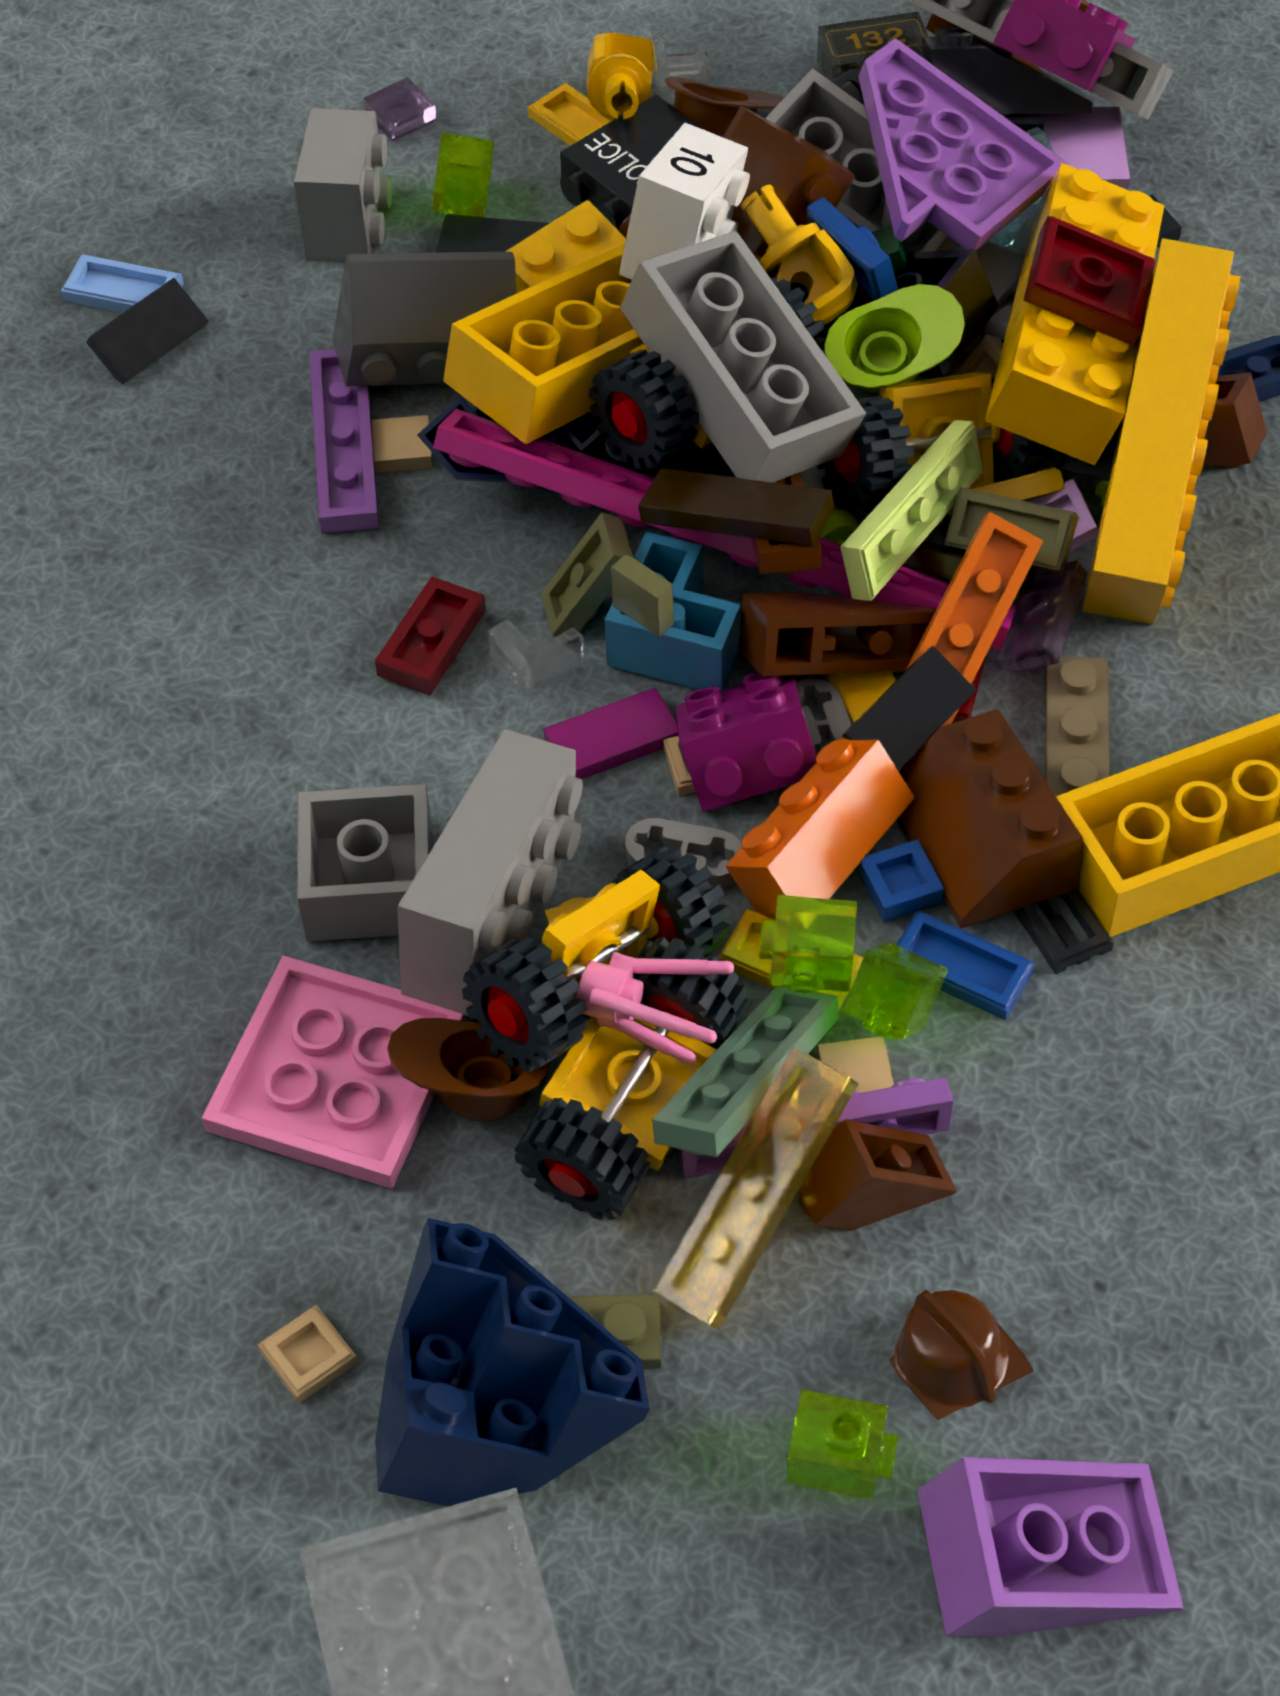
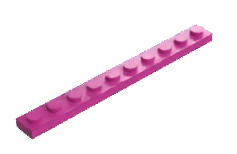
M457 408L438 426L433 448L448 453L450 458L460 465L488 467L504 473L506 479L516 485L547 488L561 493V498L570 504L580 507L595 505L616 513V516L622 518V521L626 524L636 527L651 525L671 532L672 536L676 539L703 546L707 545L727 552L729 557L739 564L758 567L751 538L642 523L638 505L655 478L541 438L524 444L498 423ZM819 537L822 547L821 569L801 570L794 574L785 575L787 579L795 584L805 587L820 585L841 593L842 597L852 598L840 548L841 544ZM901 566L872 600L937 608L950 583ZM1011 605L991 647L1002 650L1017 606Z

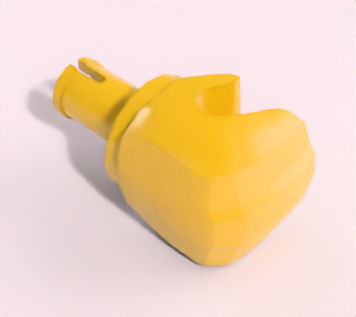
M619 33L595 35L589 51L586 79L587 93L592 106L613 118L618 119L623 114V119H628L635 114L640 103L650 98L655 56L653 40Z
M771 184L763 186L760 189L762 193L760 196L755 191L740 205L768 245L766 253L759 261L760 265L766 273L778 270L776 275L777 282L785 279L790 281L791 284H802L807 290L804 304L806 305L812 301L817 308V311L811 314L814 321L822 320L823 324L826 325L845 312L854 301L858 288L854 268L824 229L820 230L816 223L797 226L775 194L773 186Z

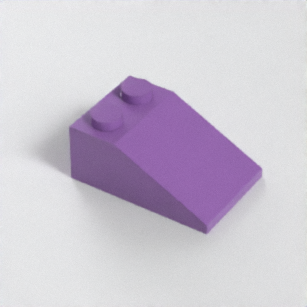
M963 1457L917 1489L946 1637H999L1180 1611L1183 1609L1149 1464Z

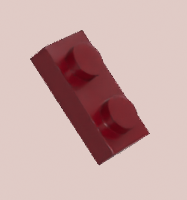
M431 576L375 659L377 676L431 695L485 613V596Z

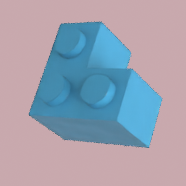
M645 531L633 558L672 583L674 625L658 637L615 608L612 602L605 617L607 666L697 690L716 686L722 691L725 689L739 656L741 604L702 594L703 545Z

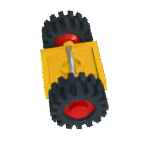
M770 278L822 351L825 350L826 338L818 336V333L825 330L822 320L814 321L811 315L817 311L813 302L811 301L805 305L802 302L805 292L799 287L791 291L790 281L782 279L777 282L776 278ZM644 343L631 350L628 356L599 371L600 373L595 375L591 381L595 386L589 389V398L596 401L595 404L590 406L591 414L601 419V423L596 425L599 434L601 435L606 432L610 437V440L606 443L610 450L613 452L620 449L619 459L626 464L633 461L634 468L638 469L655 467L692 444L691 440L701 449L712 443L699 424V413L690 410V407L696 404L693 393L685 394L682 387L687 385L688 382L683 374L676 378L673 375L676 366L669 359L661 363V354L655 351L650 352Z
M971 372L880 387V396L857 399L866 412L865 417L842 456L818 465V470L825 469L826 475L821 480L825 488L833 487V501H841L840 507L845 509L852 508L853 510L878 505L954 420L973 421L976 430L983 473L969 489L994 484V481L1002 482L1051 469V466L1058 465L1061 458L1055 452L1057 451L1055 449L986 422L985 417L995 377L991 378L989 373Z
M665 846L658 848L618 873V877L611 884L602 888L592 901L571 914L567 912L562 913L553 919L543 933V945L536 948L535 939L527 937L521 941L520 937L473 963L469 966L470 970L464 973L463 981L467 986L462 988L463 999L472 1002V1005L466 1008L469 1019H478L481 1027L475 1031L481 1040L488 1036L492 1041L489 1050L496 1057L505 1053V1064L515 1068L520 1065L521 1070L530 1072L534 1068L537 1070L580 1042L584 1037L581 1032L587 1029L588 1020L580 1014L585 1012L587 1008L585 1000L577 998V992L580 989L579 984L584 970L591 960L609 965L614 952L637 958L646 943L650 940L654 943L655 939L665 937L669 944L673 938L683 940L686 949L689 950L695 944L704 949L702 955L704 957L721 948L726 943L724 937L730 934L731 925L723 920L731 915L729 905L719 904L718 899L725 895L721 886L717 885L712 888L708 882V879L713 875L706 866L697 870L695 867L698 858L691 853H687L682 857L681 848L673 846L667 850Z
M665 937L656 938L654 943L650 940L637 957L721 961L715 955L711 960L702 956L704 949L695 944L689 950L686 949L683 940L673 938L669 944ZM734 971L728 975H633V979L643 981L644 984L640 1004L694 1022L716 1032L717 1039L714 1043L710 1044L636 1018L633 1019V1021L692 1051L696 1055V1060L693 1064H686L670 1055H666L621 1031L597 1025V1018L590 1017L587 1022V1029L581 1032L584 1037L570 1048L541 1093L539 1102L541 1108L514 1150L517 1152L514 1156L515 1161L523 1165L520 1170L525 1177L537 1179L534 1183L536 1188L541 1192L549 1190L555 1195L554 1199L562 1203L566 1201L576 1210L581 1212L583 1209L588 1210L590 1215L598 1220H602L604 1216L609 1220L616 1219L618 1215L621 1216L649 1168L659 1171L673 1148L654 1143L652 1119L726 1041L748 1007L749 1000L745 999L748 994L745 986L736 984L739 977Z

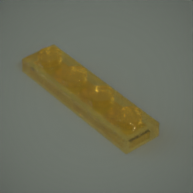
M795 1047L791 1049L655 1287V1293L660 1294V1296L718 1330L720 1329L857 1088L858 1083Z

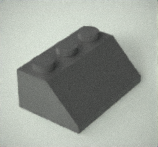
M513 252L347 254L332 339L345 386L446 384L443 382L452 323L516 294L515 258Z

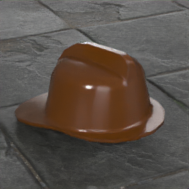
M667 77L664 80L667 86L675 90L674 108L705 131L720 137L724 136L741 106L756 113L758 109H774L785 98L763 91L714 87L679 77Z
M419 1018L406 1022L391 1034L387 1047L391 1064L403 1078L421 1088L433 1091L456 1115L469 1121L489 1122L501 1120L513 1114L519 1107L525 1105L527 1091L537 1087L549 1074L551 1065L550 1061L537 1070L534 1068L530 1072L522 1071L520 1065L512 1068L505 1064V1053L496 1057L489 1050L492 1041L488 1036L481 1040L475 1031L481 1027L480 1023L446 1018Z
M924 1290L916 1297L914 1306L907 1313L895 1346V1354L889 1359L897 1375L937 1420L963 1407H971L983 1400L991 1403L996 1399V1390L1034 1372L1024 1353L995 1321L986 1305L968 1293L955 1290L937 1291L932 1294Z

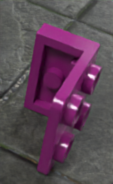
M1014 0L993 44L1091 92L1116 42L1118 41L1132 48L1136 39L1124 33L1129 24L1128 22L1092 3H1089L1086 11L1083 12L1078 9L1082 0Z
M755 671L743 679V684L722 691L716 686L693 691L684 698V703L679 704L675 708L679 744L702 812L800 782L817 762V753L803 713L793 675L762 676L758 671Z

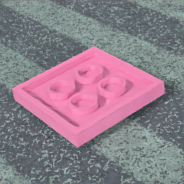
M283 955L201 1118L205 1132L393 1189L435 1094L433 1091L421 1088L403 1078L393 1067L387 1051L391 1034L402 1024L419 1018H446L467 1021V1016L402 995L401 990Z

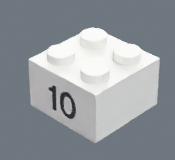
M684 123L639 175L619 275L632 280L641 261L737 231L738 222L731 219L734 207L741 203L749 184L750 174L743 171L748 147Z

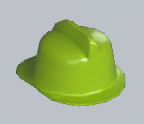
M917 284L899 289L841 315L828 331L824 344L826 357L843 381L851 386L861 387L868 392L880 394V387L912 382L918 374L935 367L950 357L961 342L965 327L962 306L952 293L939 286Z

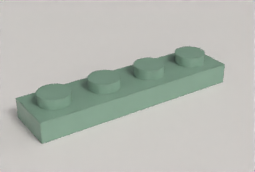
M778 984L652 1119L654 1143L682 1149L693 1155L718 1157L839 1019L838 996Z

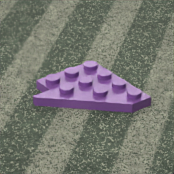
M893 39L864 61L858 76L894 236L901 242L925 222L929 221L947 234L954 242L962 245L967 250L975 249L977 251L1046 193L1061 163L1069 165L898 39Z

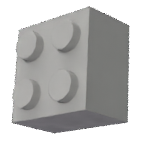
M311 108L294 177V188L306 260L345 262L347 254L372 253L373 245L383 244L385 219L383 212L380 211L381 208L391 207L392 178L391 176L383 175L382 167L386 166L387 137L386 134H378L375 111Z
M426 784L298 792L297 900L307 942L399 936L397 906L433 848V828Z

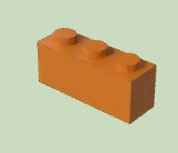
M843 738L826 745L817 754L815 765L800 782L793 784L782 793L779 798L780 804L763 824L753 828L745 835L741 842V849L725 867L757 913L785 925L807 926L913 801L914 795L879 740H848Z

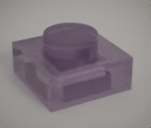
M408 77L363 97L365 110L375 111L377 126L392 142L437 121L435 105Z

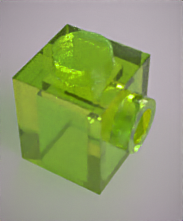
M441 132L431 206L432 211L452 215L485 216L494 140Z
M778 895L776 920L762 919L759 959L772 960L770 985L787 987L800 993H812L819 990L849 992L854 957L857 901Z
M891 942L867 950L843 1012L863 1021V1026L876 1035L892 1040H903L921 1031L926 1025L949 968Z
M801 1389L788 1453L786 1483L873 1500L877 1477L892 1479L899 1435L885 1432L888 1406Z

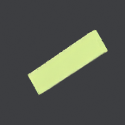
M954 420L840 546L852 599L872 601L956 503L960 487L969 489L983 473L973 421Z

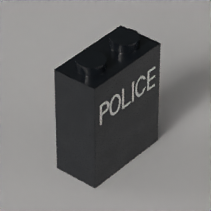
M655 94L640 103L633 116L623 119L622 114L618 119L612 120L560 152V186L567 200L576 206L589 200L616 229H619V226L632 212L639 175L684 123L700 129L703 128Z

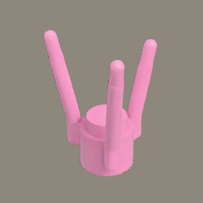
M614 952L609 965L592 960L588 963L579 984L580 989L577 992V998L585 1000L587 1010L582 1014L596 1017L597 1025L621 1031L666 1055H670L686 1064H693L696 1060V1055L692 1051L633 1021V1019L636 1018L710 1044L716 1041V1032L694 1022L640 1004L644 984L643 981L633 979V975H728L734 971V965L730 961L634 958Z

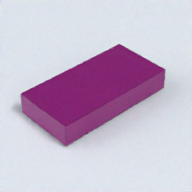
M656 687L543 728L545 741L576 750L575 777L579 779L590 777L664 749V739L679 736L677 723Z

